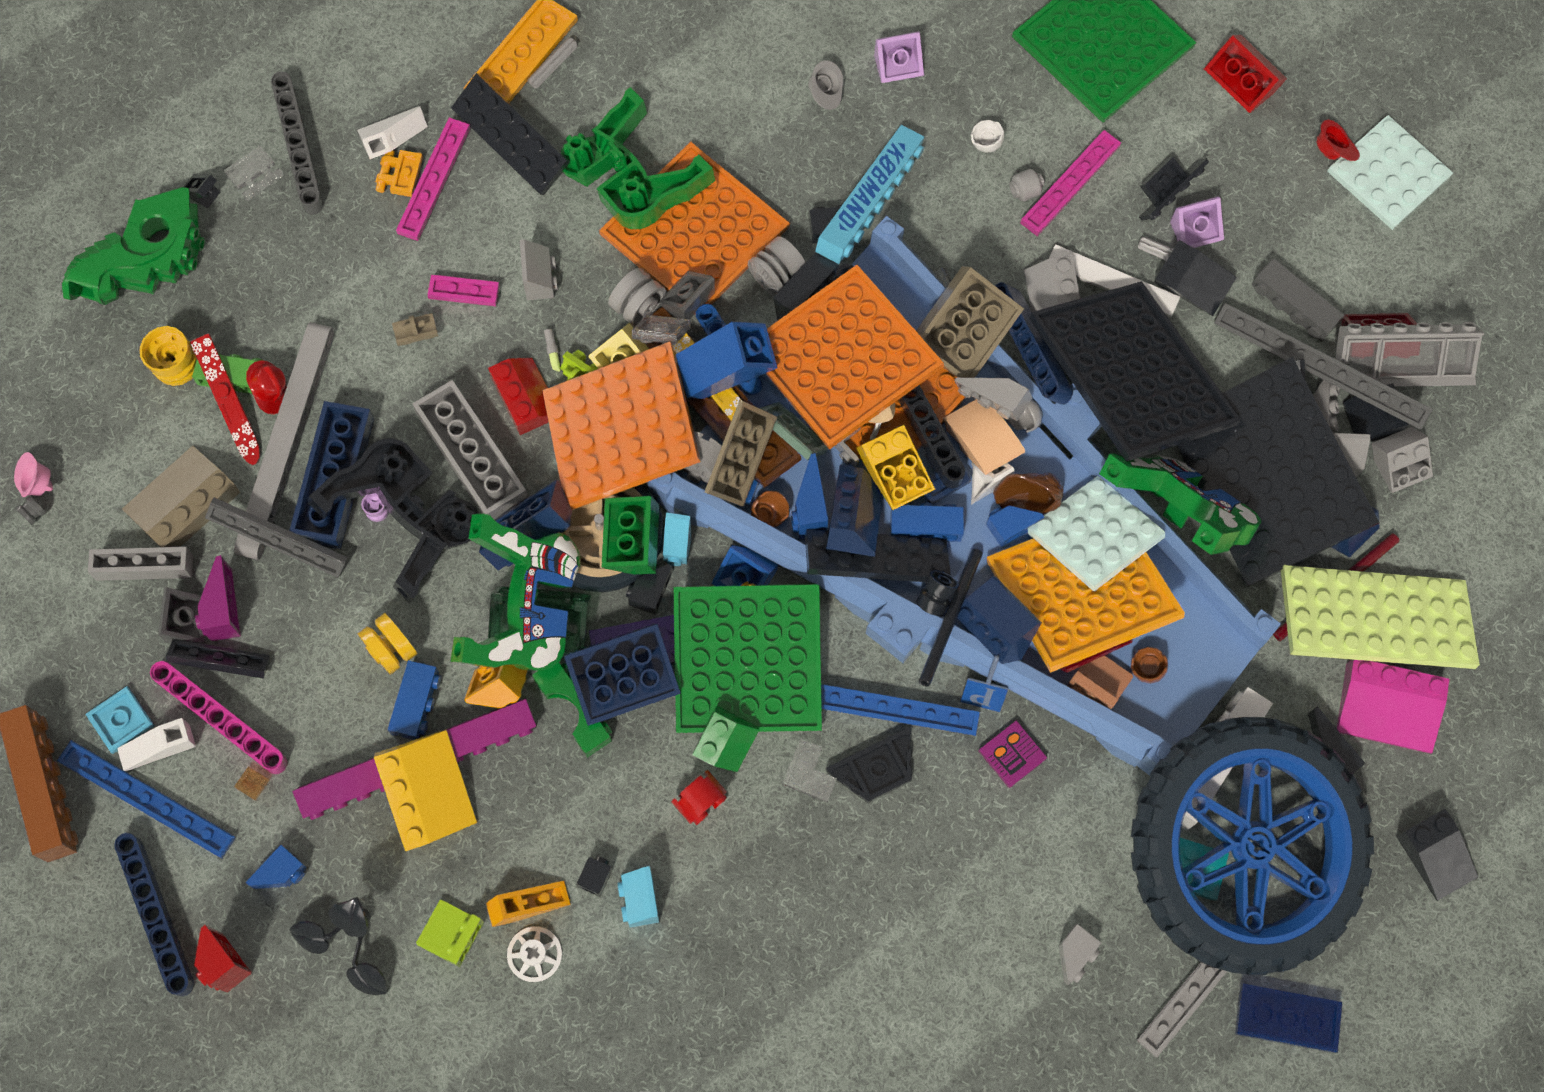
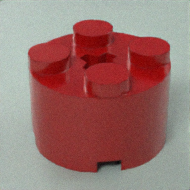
M709 770L704 772L705 778L700 775L678 796L680 798L679 801L675 798L671 801L689 824L694 822L698 825L709 815L706 810L711 806L716 809L727 799L724 795L727 791Z

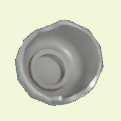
M1031 400L1018 421L1012 418L1008 420L1014 429L1018 431L1026 429L1028 433L1040 426L1042 411L1037 402Z

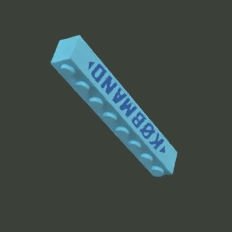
M903 125L898 128L819 236L815 252L840 264L844 257L848 258L854 248L853 244L860 242L865 228H870L874 221L875 213L880 214L884 207L885 199L890 200L895 190L894 187L896 185L900 186L905 176L904 173H909L914 165V159H919L922 155L924 136Z

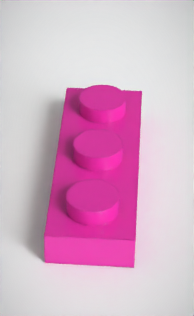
M431 275L427 296L428 299L496 307L500 285L499 282Z

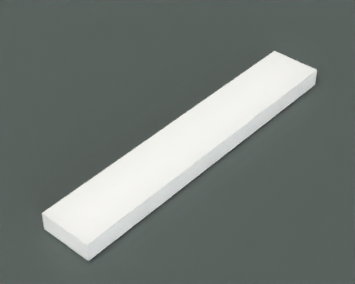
M1056 244L1049 257L1073 256L1076 278L1104 291L1142 281ZM1142 281L1166 316L1171 318L1180 296Z

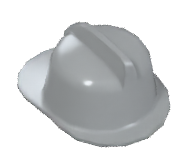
M825 60L815 66L809 78V89L818 105L828 110L835 109L841 101L843 75L836 64Z

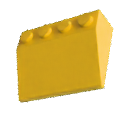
M447 730L374 754V760L405 851L429 844L477 823Z

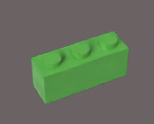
M218 353L235 391L252 394L246 380V372L251 364L263 359L253 358L249 360L236 354L225 356ZM196 360L192 375L197 385L210 387L198 360Z

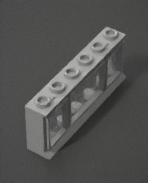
M1442 322L1439 325L1395 323L1393 326H1385L1379 323H1373L1371 326L1349 324L1339 328L1335 359L1385 385L1394 383L1395 387L1476 385L1475 374L1484 332L1477 324L1472 322H1464L1459 325H1453L1448 322Z

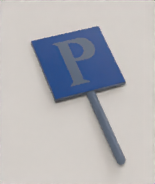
M999 656L994 657L986 682L971 678L967 679L960 702L997 712L1001 711L1008 688L991 684Z

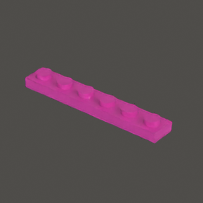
M448 118L396 229L397 234L416 241L419 240L470 131L469 124Z
M1103 130L1021 219L1020 224L1038 237L1118 150L1121 142Z

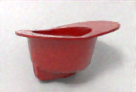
M1327 119L1322 122L1321 132L1316 139V143L1324 156L1333 160L1340 157L1349 161L1358 160L1360 157L1359 150L1349 139L1344 129L1333 120Z
M256 361L249 366L246 372L248 386L262 411L272 415L278 414L287 388L285 375L280 368L268 361Z

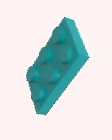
M1180 837L1182 867H1187L1214 848ZM1229 853L1203 869L1204 874L1225 866ZM1192 873L1188 876L1189 885L1193 882ZM1223 879L1195 890L1193 893L1197 896L1217 901Z

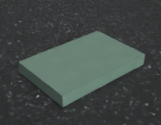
M780 402L759 408L777 417L773 430L806 460H809L811 454L816 453L817 457L828 451L829 448L819 436Z

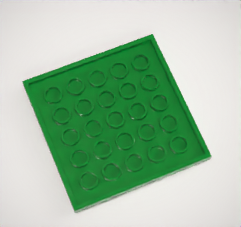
M1052 0L1012 33V38L1102 123L1193 49L1196 44L1194 39L1151 0Z
M819 585L674 587L675 678L681 693L675 695L676 733H703L716 707L760 729L759 732L822 731Z

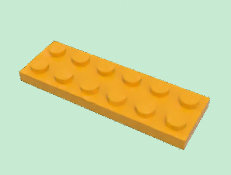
M537 0L476 73L481 74L511 102L526 84L528 78L541 66L578 21L577 15L553 0Z

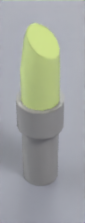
M546 329L544 334L547 354L550 357L552 369L560 372L559 351L555 343L553 329Z

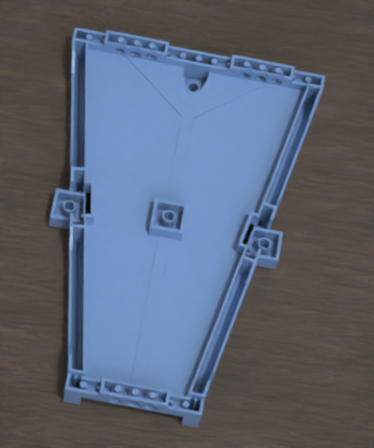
M886 216L872 231L869 246L851 265H858L907 322L917 330L945 291L946 286L903 240L904 228ZM999 344L975 378H1009L1028 388L1033 398L1032 400L1037 402L1042 411L1040 426L1028 433L1026 429L1019 431L1014 429L1009 420L1003 418L1025 449V453L1007 463L1013 466L1014 473L1044 474L1047 472L1054 474L1061 481L1064 489L1061 503L1095 477L1099 476L1164 530L1165 538L1149 549L1147 554L1182 607L1185 615L1183 619L1132 639V643L1105 655L1133 675V679L1111 710L1067 686L1080 667L1068 673L1061 669L1050 673L1033 642L1029 645L1022 660L1001 664L998 661L992 681L1094 735L1095 739L1112 755L1134 767L1138 766L1150 776L1160 759L1166 757L1171 747L1182 738L1196 732L1256 653L1281 624L1262 609L1254 615L1136 489L1116 487L1099 475L1107 457L1090 439L1102 425L1073 383L1071 385L1073 390L1072 398L1065 405L1043 397L1035 380ZM766 373L759 376L763 387L758 394L747 395L742 388L739 389L757 408L780 402L813 431ZM972 396L965 398L953 412L976 399ZM943 422L942 427L964 465L966 473L971 478L969 484L933 504L934 506L956 504L957 507H963L964 534L961 542L947 541L951 576L959 582L972 549H979L983 553L965 597L966 599L991 577H994L987 563L988 556L1033 539V537L1026 533L1001 548L986 525L990 517L989 514L1000 506L996 504L993 492L971 505L972 461L961 451L959 443L947 432L945 422ZM1042 424H1044L1073 455V457L1070 460L1054 444V442L1041 430ZM708 425L700 432L703 434V439L709 441L712 438L723 445V442ZM934 432L930 438L937 437V434ZM922 446L917 453L928 476L931 477L936 472L925 457L926 451ZM835 447L830 450L828 449L825 454L816 457L828 516V531L839 466H852L843 462L839 456L840 452ZM802 455L801 461L765 488L758 482L753 501L765 491H778L786 497L790 505L788 518L775 528L751 516L752 506H740L705 493L708 483L700 481L698 484L692 482L687 478L688 473L682 469L648 481V490L652 493L657 503L667 510V513L690 516L691 525L704 528L711 527L834 594L835 598L854 615L869 622L865 634L900 662L904 663L920 643H922L920 650L928 655L930 654L945 614L943 616L931 615L917 605L916 600L922 588L927 586L925 582L807 574L805 539L798 540V534L793 533L791 526V511H795V502L809 462ZM859 459L856 467L863 468L869 474L863 461ZM883 495L878 534L890 535L891 507ZM923 495L908 503L919 506L922 503H928ZM957 619L940 661L961 667L967 666L979 674L988 677L994 656ZM1153 647L1166 655L1168 670L1165 677L1159 682L1152 684L1144 683L1134 676L1131 669V660L1139 649Z

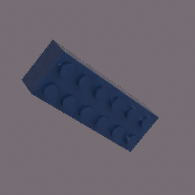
M324 401L290 532L321 546L341 549L354 498L336 502L325 519L307 501L309 496L335 472L350 467L363 456L367 450L374 423V417L370 409Z

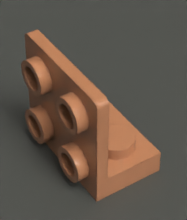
M1104 655L1081 666L1067 686L1111 710L1133 679V675Z

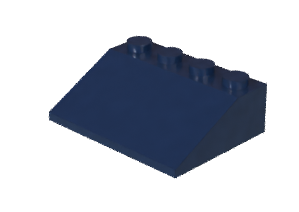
M655 623L563 654L588 726L681 694L658 625Z

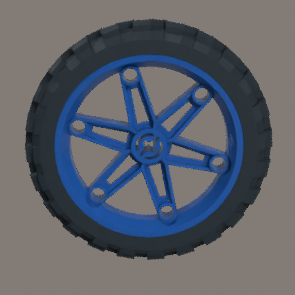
M1264 717L1229 718L1220 722L1210 723L1197 729L1190 736L1182 738L1170 748V752L1166 757L1160 759L1151 771V778L1146 787L1142 788L1136 803L1139 805L1136 818L1132 820V868L1137 875L1139 883L1137 888L1143 903L1148 906L1152 919L1159 929L1167 934L1172 943L1186 954L1211 967L1232 973L1247 975L1281 973L1297 968L1300 963L1311 961L1322 954L1326 946L1331 942H1336L1347 930L1346 925L1350 918L1356 917L1363 903L1361 896L1365 886L1369 887L1372 869L1369 868L1371 854H1374V836L1370 835L1369 828L1372 819L1368 804L1363 802L1360 794L1362 789L1354 774L1349 773L1344 766L1345 761L1333 748H1328L1322 742V739L1308 730H1303L1292 723ZM1244 764L1238 815L1198 792L1204 784L1218 773ZM1257 764L1260 767L1258 775L1255 773V766ZM1271 766L1282 770L1298 781L1313 800L1272 817ZM1254 784H1259V822L1250 821ZM1194 797H1196L1197 799V806L1195 809L1192 807V800ZM1315 806L1318 810L1316 816H1314L1313 809L1315 808ZM1208 809L1238 826L1232 836L1206 815ZM1188 812L1223 843L1183 868L1180 856V835L1185 814ZM1302 816L1303 822L1275 839L1272 828ZM1322 822L1325 833V858L1320 877H1318L1285 847ZM1228 852H1232L1236 861L1204 874L1203 869ZM1275 854L1301 875L1299 880L1269 863ZM1247 868L1257 869L1253 906H1248ZM1192 873L1193 882L1189 885L1188 876ZM1235 873L1237 926L1220 919L1210 912L1199 901L1193 891ZM1269 875L1308 897L1297 910L1287 917L1263 926ZM1313 881V883H1314V889H1313V891L1311 892V891H1310V884H1311V882ZM1251 915L1252 923L1248 926L1247 919Z

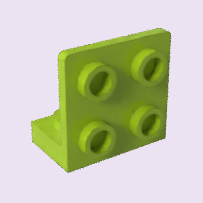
M439 900L416 944L460 967L481 930L484 921L473 914L470 915L443 900Z

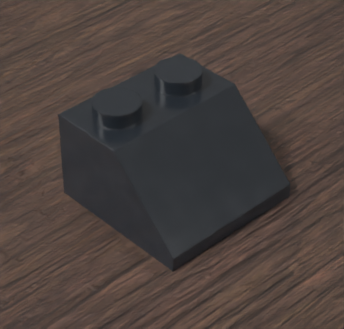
M1394 383L1387 384V386L1395 389ZM1356 396L1342 403L1353 434L1370 435V442L1403 431L1409 426L1408 423Z

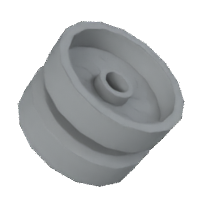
M636 268L624 276L609 297L608 305L617 314H623L624 320L630 323L632 327H636L660 306L658 302L665 296L666 290L657 281H651L650 275L642 268Z

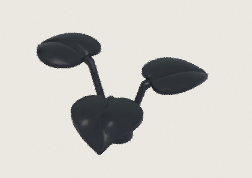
M358 897L337 903L331 907L329 917L336 928L329 934L324 933L321 925L311 921H302L291 926V934L297 943L308 952L315 954L326 952L329 948L327 940L332 938L341 929L348 936L358 937L352 961L353 967L349 968L346 972L349 982L357 990L366 994L384 995L389 992L383 973L375 965L366 962L358 964L362 940L368 931V922L371 919L369 911L362 907Z

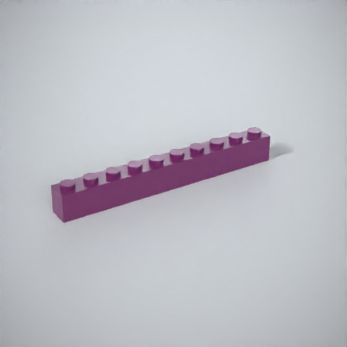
M526 698L514 704H508L503 708H498L445 730H447L458 763L464 760L463 755L471 752L474 756L487 751L486 746L496 743V746H501L510 742L509 737L518 734L519 737L531 734L533 733L532 728L536 727ZM371 758L297 787L292 792L302 818L310 817V820L325 815L324 810L333 807L334 811L348 806L347 801L356 798L357 801H362L371 797L370 792L380 789L381 792H384L385 790L375 760Z

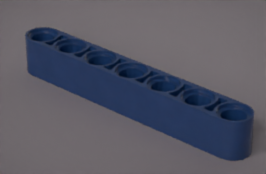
M1000 282L995 286L1024 308L1009 329V332L1043 397L1058 404H1067L1073 395L1072 387L1056 357L1030 321L1029 316L1032 312L1022 293L1006 283Z
M123 833L115 840V850L165 987L171 994L182 997L187 996L194 988V980L146 850L139 838L131 833ZM133 840V848L125 852V844ZM137 863H142V870L134 875L133 867ZM149 885L151 888L149 895L142 897V889ZM158 908L159 916L151 921L150 912ZM163 931H166L168 934L167 940L159 944L158 936ZM175 954V964L168 967L166 963L167 958ZM183 977L185 985L181 990L177 991L175 983L179 978Z

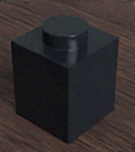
M596 856L595 859L588 857L576 883L577 887L601 897L613 871L612 866H609L610 861L600 856Z

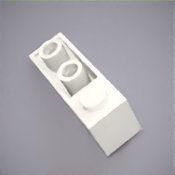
M418 106L357 131L369 158L372 159L394 150L428 126L422 110Z
M183 718L157 726L117 749L123 770L128 771L194 748L196 745L190 724Z

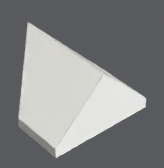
M972 462L971 505L994 492L993 490L1006 476L1014 474L1013 466L1006 463L985 475Z

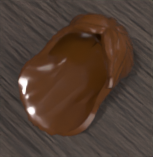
M1050 472L1044 474L1014 473L1006 476L993 490L996 504H999L1002 509L1007 506H1013L1045 514L1056 510L1061 505L1064 489L1061 481Z

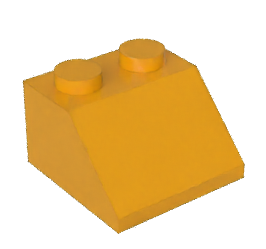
M510 664L496 668L479 667L473 673L464 701L468 704L503 708L509 703L514 704L521 697V690L526 681L528 670H522Z

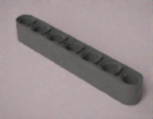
M283 71L277 72L272 76L271 84L298 196L306 213L311 215L318 214L323 208V201L296 91L289 74ZM315 199L314 202L307 203L309 200Z

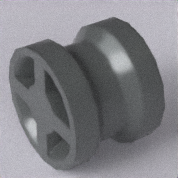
M30 495L26 498V502L23 505L15 507L31 525L36 522L38 516H43L46 513Z

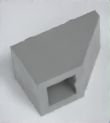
M1078 924L1071 929L1059 945L1063 979L1067 985L1073 981L1077 983L1086 972L1082 969L1088 961L1092 963L1101 952L1097 949L1101 942Z

